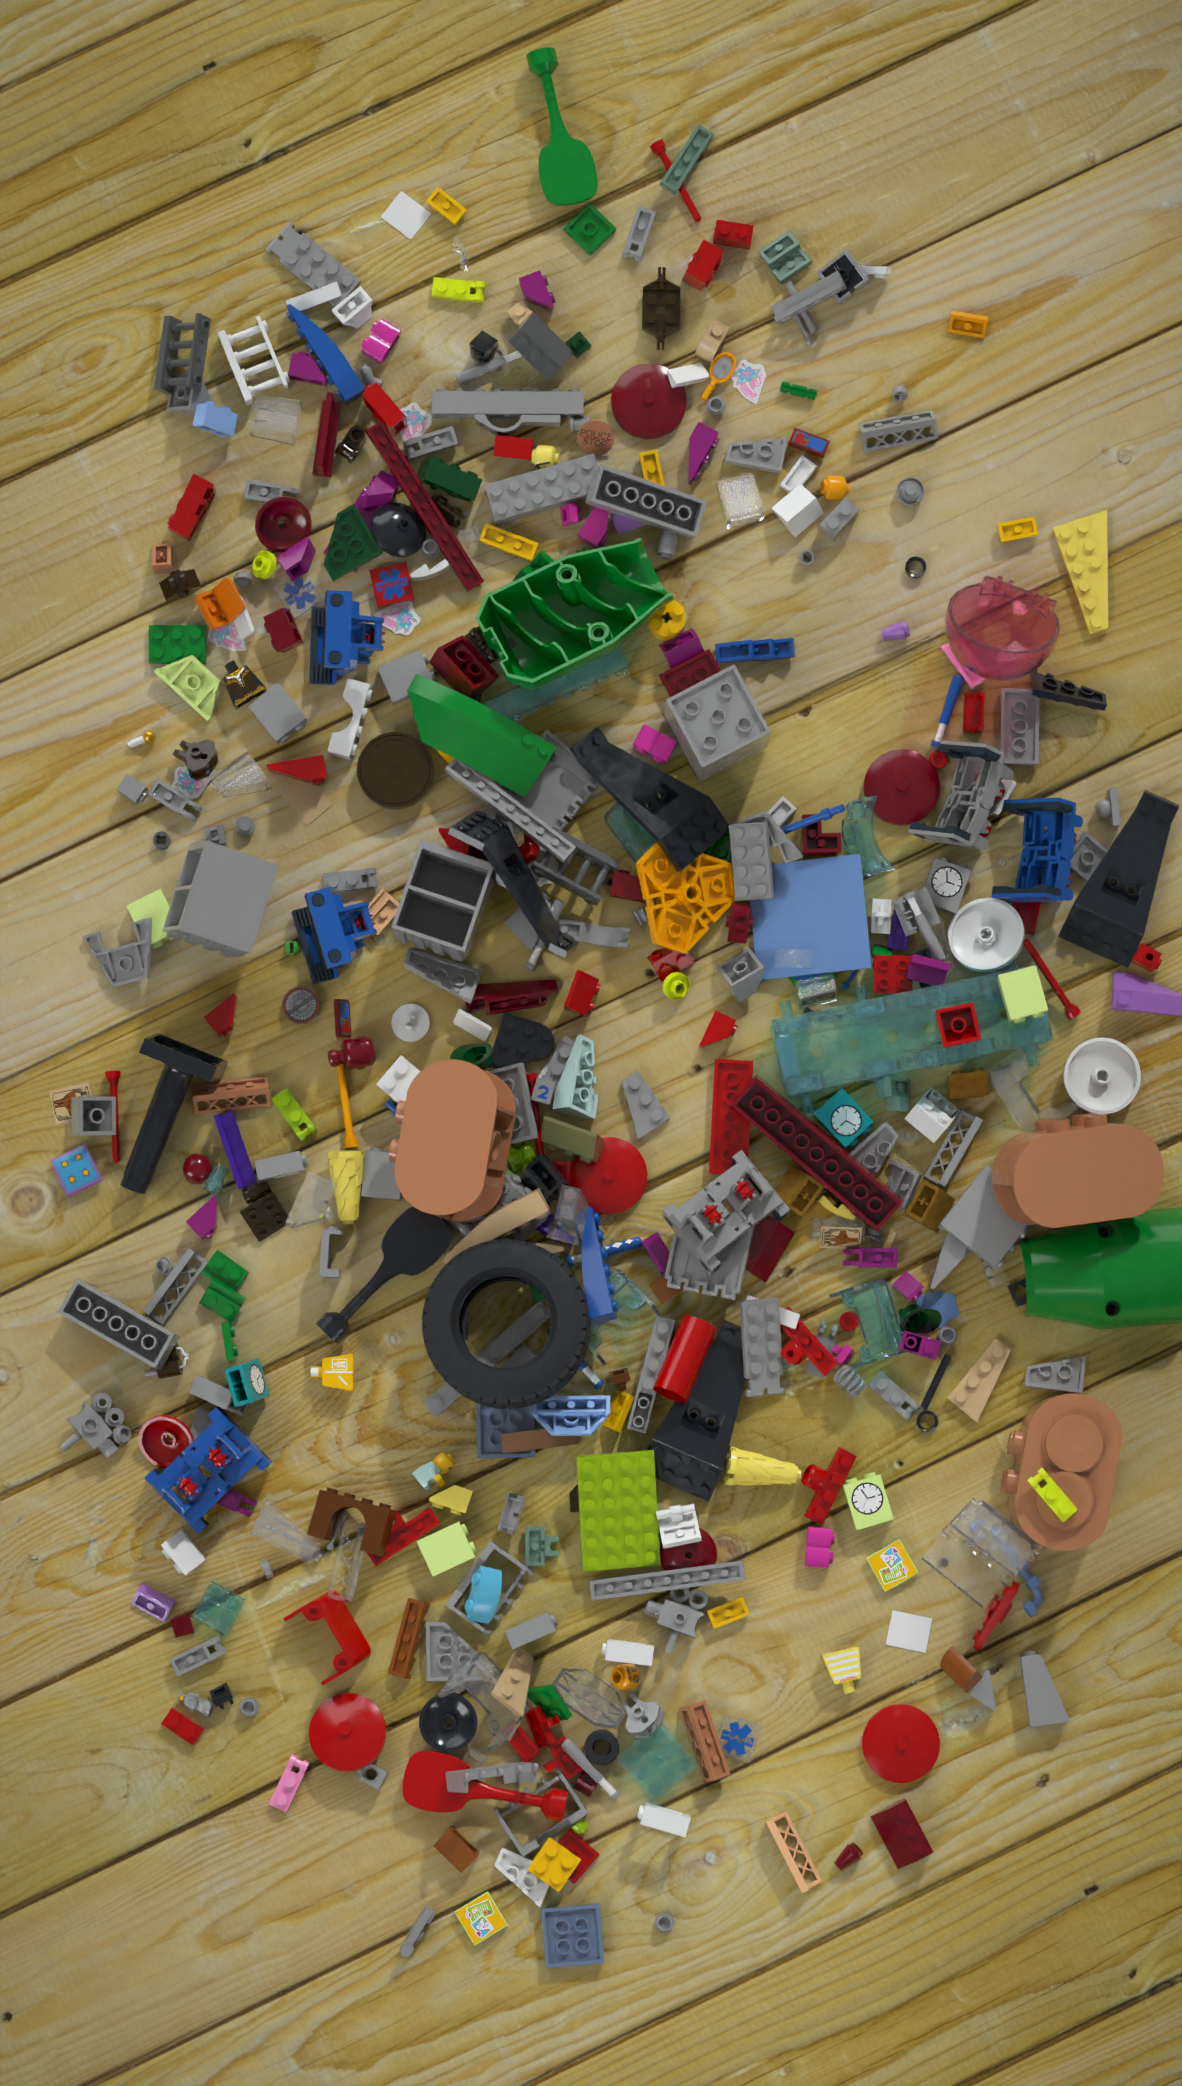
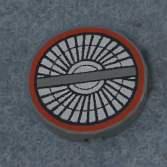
M296 986L284 995L282 1010L291 1022L307 1024L318 1016L320 1000L311 988Z

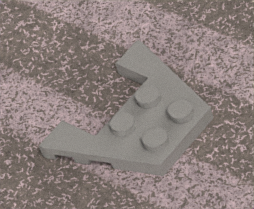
M766 810L733 823L768 821L770 849L779 846L785 864L803 857Z
M151 917L133 922L138 942L114 949L105 950L101 932L82 936L85 943H88L93 956L101 964V969L112 987L150 978Z

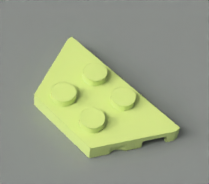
M191 655L154 670L165 683L207 721L211 719L221 681L196 657Z

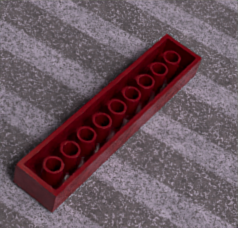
M758 1074L732 1102L731 1106L876 1231L885 1224L903 1203L901 1197Z

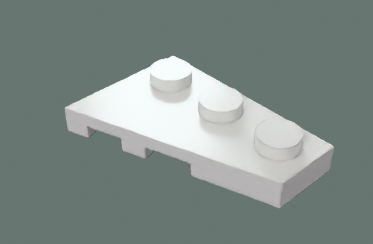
M502 1847L494 1866L540 1907L549 1885L527 1870L533 1860Z

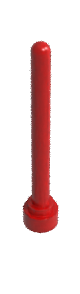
M660 139L651 144L650 148L653 154L660 157L668 171L672 163L666 154V144L663 139ZM682 183L678 191L693 219L696 222H700L701 216Z
M1025 939L1024 947L1065 1007V1016L1068 1020L1073 1019L1081 1013V1010L1077 1005L1069 1001L1030 940Z
M105 1071V1079L110 1083V1097H116V1135H112V1158L114 1163H119L120 1139L117 1083L121 1079V1071Z
M538 1073L526 1074L530 1098L532 1097ZM531 1100L538 1138L535 1139L537 1156L539 1154L545 1155L543 1143L541 1142L542 1131L538 1102Z

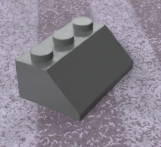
M534 312L506 338L547 381L563 367L573 353Z

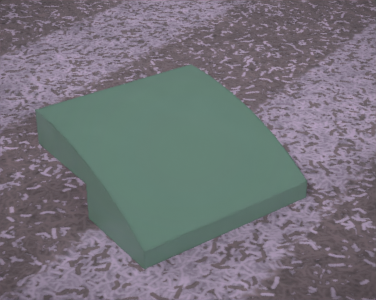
M790 231L758 251L767 267L781 285L812 264L811 259L802 250L800 243Z

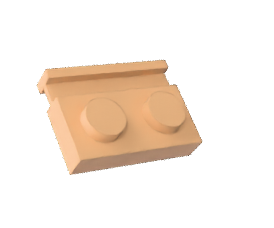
M384 889L374 897L368 906L369 913L373 914L371 920L376 923L373 926L377 930V936L395 918L399 902Z

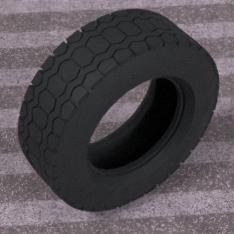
M500 1239L482 1242L469 1247L457 1254L441 1269L431 1284L425 1299L422 1314V1332L428 1356L435 1369L459 1394L487 1407L517 1409L528 1407L550 1398L565 1387L574 1377L585 1358L589 1346L591 1319L585 1293L574 1274L564 1262L553 1253L535 1244L520 1240ZM502 1281L522 1282L535 1288L547 1301L551 1315L550 1333L542 1350L530 1361L511 1368L492 1367L477 1360L470 1353L463 1334L464 1315L471 1300L482 1289Z

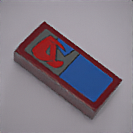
M794 428L788 446L823 459L830 441Z
M334 999L336 1038H351L350 1002L345 999Z

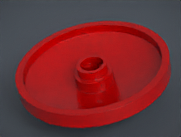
M603 1137L602 1139L605 1141L597 1163L591 1161L588 1164L581 1161L580 1157H575L572 1165V1188L577 1198L587 1208L592 1207L595 1212L602 1214H616L631 1208L643 1195L647 1184V1167L641 1153L632 1144L615 1137Z
M354 1693L338 1694L327 1699L315 1711L309 1726V1741L316 1757L327 1767L340 1772H354L369 1766L382 1752L387 1737L386 1722L380 1709L370 1699Z
M894 1704L882 1708L869 1719L862 1735V1751L867 1764L878 1776L890 1782L908 1783L920 1779L932 1769L939 1755L940 1738L934 1722L925 1712L911 1705Z

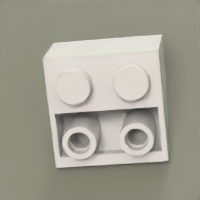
M930 1087L904 1119L935 1143L960 1113V1110L943 1097L940 1092Z
M180 1530L161 1544L163 1547L162 1553L167 1559H173L176 1563L173 1566L180 1575L183 1573L189 1575L207 1560L184 1530Z

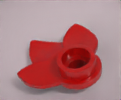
M524 833L525 843L519 846V849L527 865H529L531 861L538 857L540 849L538 844Z

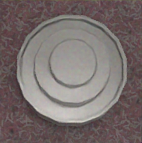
M905 478L898 484L896 490L897 498L903 505L914 506L923 499L924 486L916 478Z

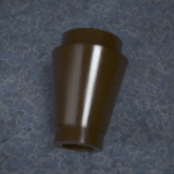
M266 1181L245 1186V1189L241 1190L245 1202L249 1204L254 1203L271 1192V1188Z

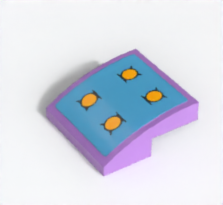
M86 1144L50 1160L68 1197L103 1181Z

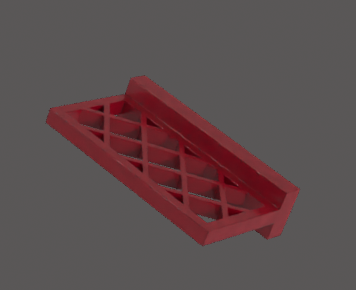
M327 392L326 400L322 402L312 471L314 476L332 477L342 402H335L333 392Z

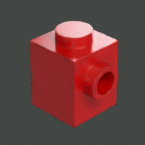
M1141 943L1131 962L1152 972L1154 969L1157 970L1162 962V959H1160L1162 953Z

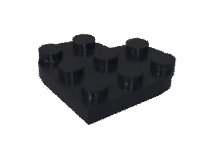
M504 1012L493 1047L492 1057L494 1064L499 1069L524 1063V1068H526L529 1061L545 1059L554 1049L555 1040L552 1031L541 1023Z

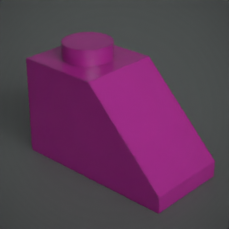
M305 352L292 353L288 371L289 379L326 387V378L312 357Z
M213 1196L186 1221L201 1239L205 1237L209 1239L216 1233L214 1229L217 1227L218 1198Z

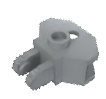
M632 1693L630 1695L631 1699L636 1702L633 1707L630 1708V1705L625 1701L621 1702L628 1714L625 1727L635 1738H648L662 1726L665 1712L655 1701L643 1702Z

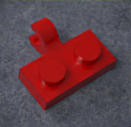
M540 1705L525 1711V1718L538 1747L541 1748L555 1742L550 1727L560 1723L558 1715L546 1719Z
M563 1735L555 1740V1742L547 1745L555 1759L546 1763L543 1767L547 1773L560 1767L566 1779H569L583 1769L562 1749L561 1745L566 1740Z

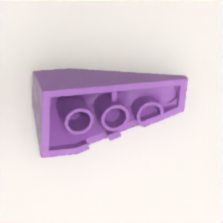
M1113 972L1110 1010L1182 1017V995L1135 974Z

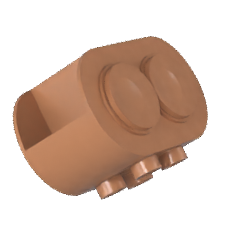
M450 1059L438 1061L427 1066L411 1082L407 1091L406 1101L400 1100L396 1107L395 1120L396 1123L402 1124L400 1138L393 1139L390 1144L389 1160L390 1162H395L394 1174L399 1191L406 1201L416 1209L446 1220L463 1222L475 1220L486 1215L498 1204L503 1193L516 1115L514 1095L502 1079L469 1062Z
M1095 1113L1073 1115L1071 1116L1072 1126H1070L1069 1119L1058 1120V1118L1036 1120L1034 1121L1036 1131L1023 1132L1012 1137L999 1150L993 1163L992 1188L1001 1209L1010 1218L1019 1223L1036 1224L1049 1228L1141 1215L1150 1209L1157 1200L1164 1179L1163 1160L1155 1142L1145 1132L1134 1126L1108 1123L1107 1114L1095 1115Z
M1076 1393L1048 1397L1038 1402L1029 1410L1022 1421L1020 1431H1010L1007 1454L1016 1456L1013 1470H1003L1000 1492L1009 1493L1008 1511L1015 1528L1025 1539L1035 1545L1060 1551L1080 1549L1096 1541L1107 1526L1122 1443V1430L1116 1415L1101 1401ZM1041 1467L1078 1509L1065 1522H1062L1027 1482L1030 1477L1033 1478L1038 1474L1037 1471ZM1044 1479L1038 1483L1041 1488L1047 1484Z

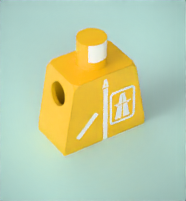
M354 1354L322 1358V1366H311V1378H322V1386L354 1391Z

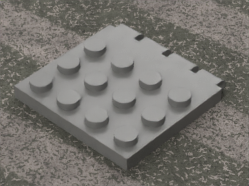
M546 730L541 738L553 744L556 748L526 797L522 798L502 785L499 788L551 828L554 826L563 831L568 825L564 817L566 816L572 820L581 809L575 803L579 802L581 805H584L593 794L588 788L590 787L595 791L600 784L579 764L570 748Z
M692 1222L689 1223V1226L702 1240L703 1236L701 1235V1233L696 1229ZM755 1226L716 1255L721 1264L719 1269L712 1275L708 1274L674 1232L664 1277L665 1280H668L667 1287L680 1290L682 1283H685L684 1291L699 1293L702 1286V1294L718 1297L719 1291L722 1290L721 1298L735 1300L736 1294L741 1293Z

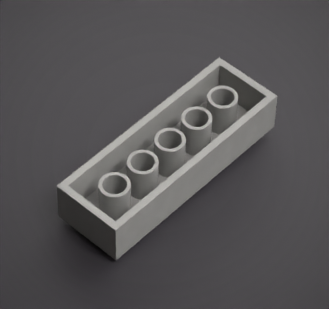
M590 454L486 484L485 492L495 525L549 511L569 503L586 500L595 468L598 466L595 455Z
M602 464L595 468L585 504L665 531L675 532L677 535L688 539L697 537L707 503L706 500Z
M76 1279L58 1311L59 1314L158 1370L163 1368L180 1337L79 1279Z

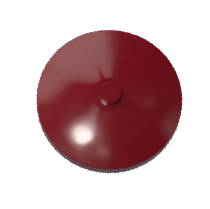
M640 364L624 372L615 383L611 396L612 412L619 426L628 434L641 439H657L668 435L681 423L687 405L684 386L671 387L666 372L668 368L657 364Z
M898 749L882 754L870 765L864 778L863 792L865 801L875 816L888 824L906 826L911 825V822H919L930 814L938 801L940 781L937 771L927 758L915 751Z

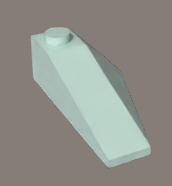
M581 1034L576 1038L556 1088L553 1110L566 1116L595 1119L598 1095L594 1093V1083H597L596 1077H593V1066L595 1064L594 1041Z

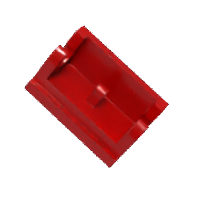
M495 435L493 456L531 460L534 439Z
M967 692V694H964L963 732H983L985 692H978L976 694Z

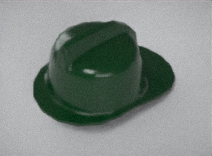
M488 1043L463 1045L452 1052L450 1059L466 1061L485 1070L486 1068L493 1067L492 1046Z
M910 1304L898 1311L902 1332L905 1330L911 1333H929L938 1328L942 1322L940 1312L934 1309H924L918 1304Z

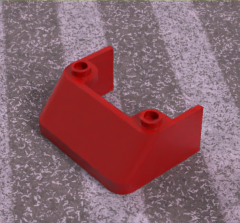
M336 1591L326 1592L283 1618L287 1621L301 1612L309 1621H317L324 1617L343 1651L337 1654L333 1660L337 1673L321 1682L322 1686L362 1663L371 1655L370 1645L342 1597Z

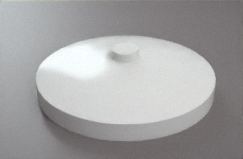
M994 898L977 899L963 906L953 917L948 929V942L954 957L966 968L977 972H992L1006 967L1018 956L1025 940L1024 924L1018 912L1007 902Z
M1094 1038L1077 1046L1069 1055L1063 1072L1064 1086L1070 1099L1084 1111L1095 1114H1112L1125 1108L1136 1096L1141 1082V1070L1137 1058L1126 1045L1110 1038Z

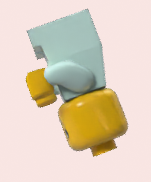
M441 1452L433 1459V1462L431 1461L420 1466L412 1474L426 1492L431 1489L430 1486L433 1483L442 1488L446 1483L441 1475L446 1474L454 1467L452 1462L454 1458L450 1454L447 1455L445 1452Z

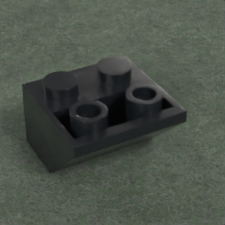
M541 1154L525 1167L520 1177L525 1187L530 1188L532 1191L539 1188L548 1205L571 1185L549 1157Z

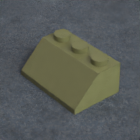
M544 1116L541 1142L545 1144L546 1149L556 1151V1149L562 1150V1154L572 1158L576 1155L580 1157L581 1161L588 1164L591 1161L598 1162L605 1141L598 1134Z

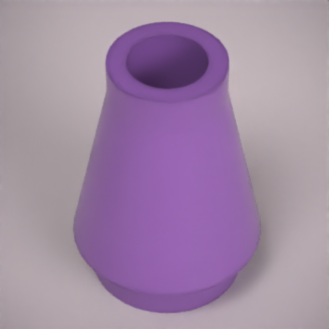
M900 621L881 630L884 641L906 639V637L910 636L907 621Z

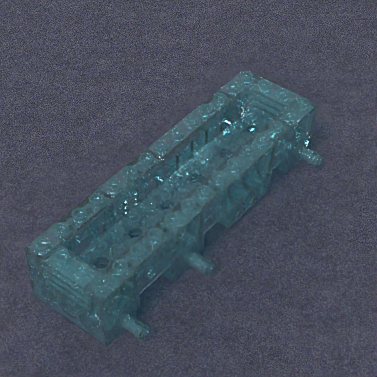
M1015 958L1006 966L1007 971L874 999H868L866 984L860 987L858 985L854 987L857 1002L793 1015L791 1000L785 1002L787 1009L785 1008L784 1001L779 1002L782 1018L772 1020L770 1031L785 1098L795 1097L800 1099L803 1114L808 1115L807 1106L810 1114L815 1113L811 1098L814 1093L857 1082H873L876 1085L878 1099H883L885 1097V1092L884 1096L882 1092L884 1077L898 1076L899 1073L918 1069L929 1070L977 1060L990 1054L1008 1050L1010 1052L1016 1050L1025 1051L1028 1068L1034 1065L1039 1066L1040 1062L1036 1048L1053 1040L1047 1012H1044L1045 1016L1033 1019V1016L1025 1017L1026 1021L1017 1024L1014 1021L1009 1022L1008 1017L1003 1018L999 1014V1010L1005 1006L997 976L1030 966L1018 968L1017 959ZM973 1002L982 1040L943 1048L934 1015L935 1010ZM925 1024H933L935 1031L932 1034L926 1033L924 1031ZM889 1031L895 1032L897 1040L894 1042L888 1041L886 1034ZM852 1039L858 1040L860 1044L856 1050L849 1047V1041ZM814 1047H818L822 1051V1055L818 1058L811 1055V1049Z

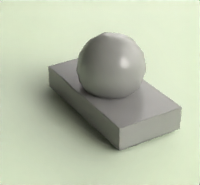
M1111 787L1107 790L1108 799L1098 801L1095 810L1100 817L1107 818L1110 816L1111 828H1118L1121 824L1118 791L1116 787Z

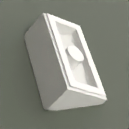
M702 363L666 370L672 388L704 382L710 377Z
M245 609L234 620L240 639H245L255 634L247 609Z
M1001 780L1005 786V792L1002 798L994 800V804L989 810L990 815L995 818L999 816L1003 809L1004 800H1008L1016 786L1015 781Z
M462 1009L458 1010L453 1021L455 1025L483 1041H487L492 1032L491 1026Z

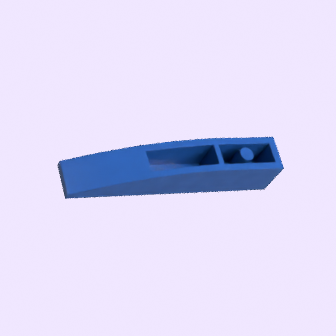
M291 304L287 305L288 312L286 315L291 323L295 321L298 326L296 328L297 333L301 339L305 337L308 342L306 344L307 349L318 358L315 361L320 370L324 369L328 374L325 377L330 386L334 385L337 391L335 394L340 402L344 400L346 405L361 397L364 393V387L335 343L305 314Z
M589 1207L587 1209L582 1240V1273L590 1319L596 1325L618 1319L616 1312L619 1311L617 1301L613 1298L615 1288L613 1283H610L609 1276H612L610 1266L606 1263L608 1253L602 1244L605 1238L603 1231L599 1229L601 1218L598 1212Z

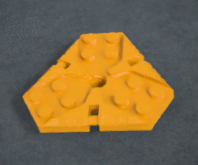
M656 841L635 863L638 878L640 879L641 892L643 893L642 897L643 900H646L647 906L645 911L647 912L646 916L650 927L652 944L686 954L710 929L708 924L715 923L735 902L733 870L731 863L702 853L692 861L691 866L688 865L682 871L677 872ZM655 897L657 904H654L653 898Z

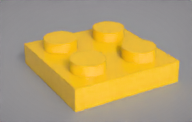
M549 1837L527 1870L559 1893L581 1859Z

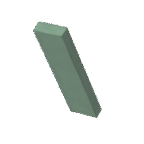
M698 124L659 185L675 195L714 134Z

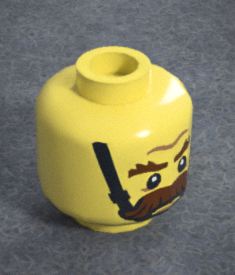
M538 445L532 451L531 463L534 464L536 469L556 465L560 462V454L557 453L556 448L553 446Z

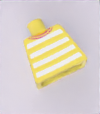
M855 1646L821 1654L833 1684L842 1683L844 1694L855 1692L853 1680L861 1678L859 1647Z

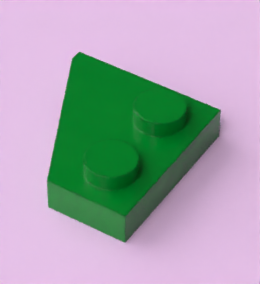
M553 1685L528 1688L527 1698L536 1706L540 1705L542 1711L550 1718L558 1715L559 1720L562 1721L568 1720L572 1716V1713Z

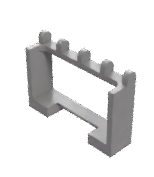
M492 1541L487 1544L445 1604V1606L489 1636L492 1632L486 1629L488 1624L484 1623L482 1626L476 1621L468 1620L467 1615L454 1606L470 1584L472 1575L484 1564L494 1549L522 1568L517 1578L498 1603L493 1615L500 1622L502 1618L496 1613L504 1602L509 1605L513 1604L507 1597L515 1586L520 1589L524 1588L519 1583L523 1574L526 1571L530 1575L534 1574V1571Z
M513 1762L446 1772L447 1791L468 1793V1782L470 1780L501 1776L502 1784L516 1782L537 1783L536 1771L539 1770L538 1763Z
M559 1767L555 1768L559 1775L549 1782L542 1776L540 1779L544 1785L531 1793L528 1787L524 1788L526 1793L537 1795L561 1779L580 1807L565 1817L562 1822L559 1821L524 1846H521L503 1817L522 1804L509 1802L511 1807L502 1813L497 1808L493 1809L498 1820L523 1857L539 1847L549 1837H552L569 1824H573L588 1814L587 1809Z

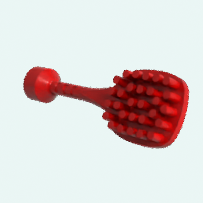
M419 1751L414 1753L407 1763L403 1778V1797L408 1804L418 1809L447 1813L462 1809L470 1800L494 1799L539 1807L547 1819L563 1821L568 1794L566 1790L552 1788L543 1796L495 1787L474 1779L468 1782V1793L448 1792L446 1772L470 1769L466 1762L446 1753Z

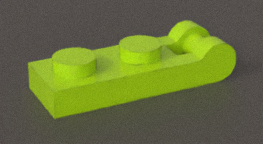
M285 1088L271 1098L301 1142L305 1141L306 1137L311 1133L315 1134L317 1132V1129L288 1088ZM305 1123L307 1128L301 1131L299 1126Z

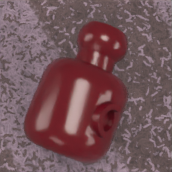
M368 1036L345 1040L341 1044V1050L332 1049L327 1053L331 1067H338L340 1064L345 1063L348 1069L362 1070L367 1066L373 1065L376 1061L375 1048L371 1038Z

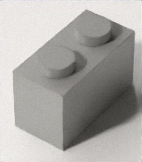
M845 497L820 523L819 530L833 542L858 515L859 509Z

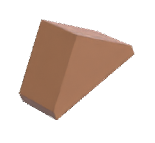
M171 543L152 545V569L155 574L171 573L174 571Z

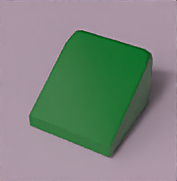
M874 944L871 957L874 958V955H892L893 949H889L884 945Z

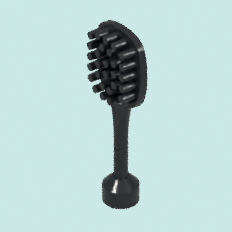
M414 1206L403 1212L389 1227L382 1240L383 1261L371 1280L340 1313L326 1312L316 1324L335 1343L339 1344L349 1334L348 1320L382 1285L399 1274L414 1276L424 1272L446 1252L452 1241V1233L446 1223L440 1217L420 1211Z

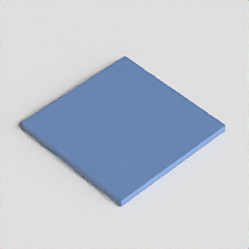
M861 854L793 861L785 864V862L771 864L774 898L750 900L755 956L765 968L761 980L872 968Z

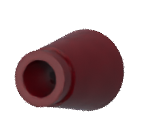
M852 1842L850 1845L847 1844L834 1863L842 1871L860 1860L863 1852Z

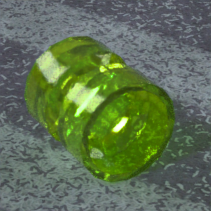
M530 1140L521 1142L519 1147H510L508 1160L513 1172L523 1169L524 1165H528L536 1158Z

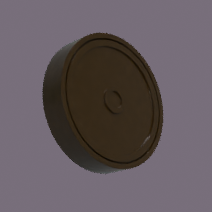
M402 732L381 734L372 739L363 748L359 756L357 777L361 789L373 803L380 807L392 810L411 807L425 797L432 785L434 776L432 758L425 745L412 735Z

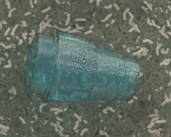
M216 1165L204 1183V1190L218 1195L219 1191H222L227 1169Z

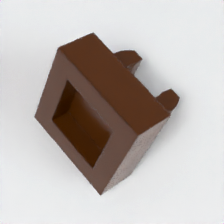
M623 1368L609 1372L611 1384H617L619 1391L627 1390L625 1381L630 1380L628 1369Z

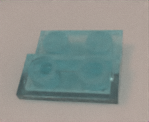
M211 1581L192 1618L226 1636L245 1599Z

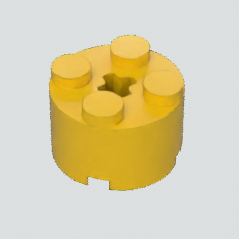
M673 600L648 620V627L656 638L668 641L683 632L686 624V613L684 607ZM666 616L670 619L668 623H665L663 619Z

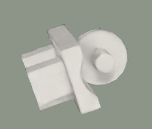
M872 899L871 933L890 934L891 899Z

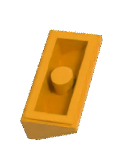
M951 311L948 332L985 338L988 317Z

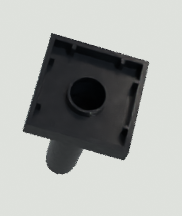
M159 1033L144 1038L139 1051L143 1055L163 1062L164 1068L120 1184L124 1188L140 1194H146L147 1188L152 1181L193 1076L195 1075L212 1082L223 1076L228 1061Z

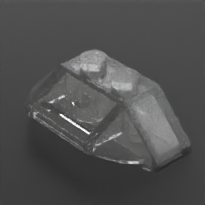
M562 1668L552 1683L566 1706L594 1726L617 1729L627 1714L618 1691L586 1669Z

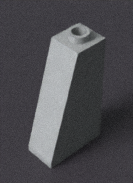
M1035 1650L1024 1651V1655L1019 1656L1029 1726L1069 1722V1717L1039 1653L1035 1654Z

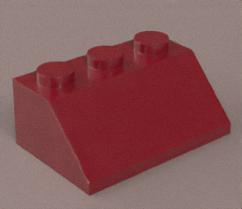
M463 635L437 648L429 661L455 691L471 699L481 695L500 676Z
M770 1216L757 1223L754 1228L745 1271L766 1283L795 1233Z
M905 1798L870 1816L898 1869L934 1853Z

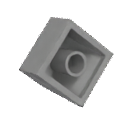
M71 1097L72 1136L116 1135V1097Z

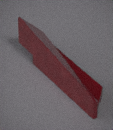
M556 980L478 984L471 1004L465 1001L466 1012L472 1013L486 1009V1014L491 1015L542 1007L548 1002V997L553 992L557 993Z

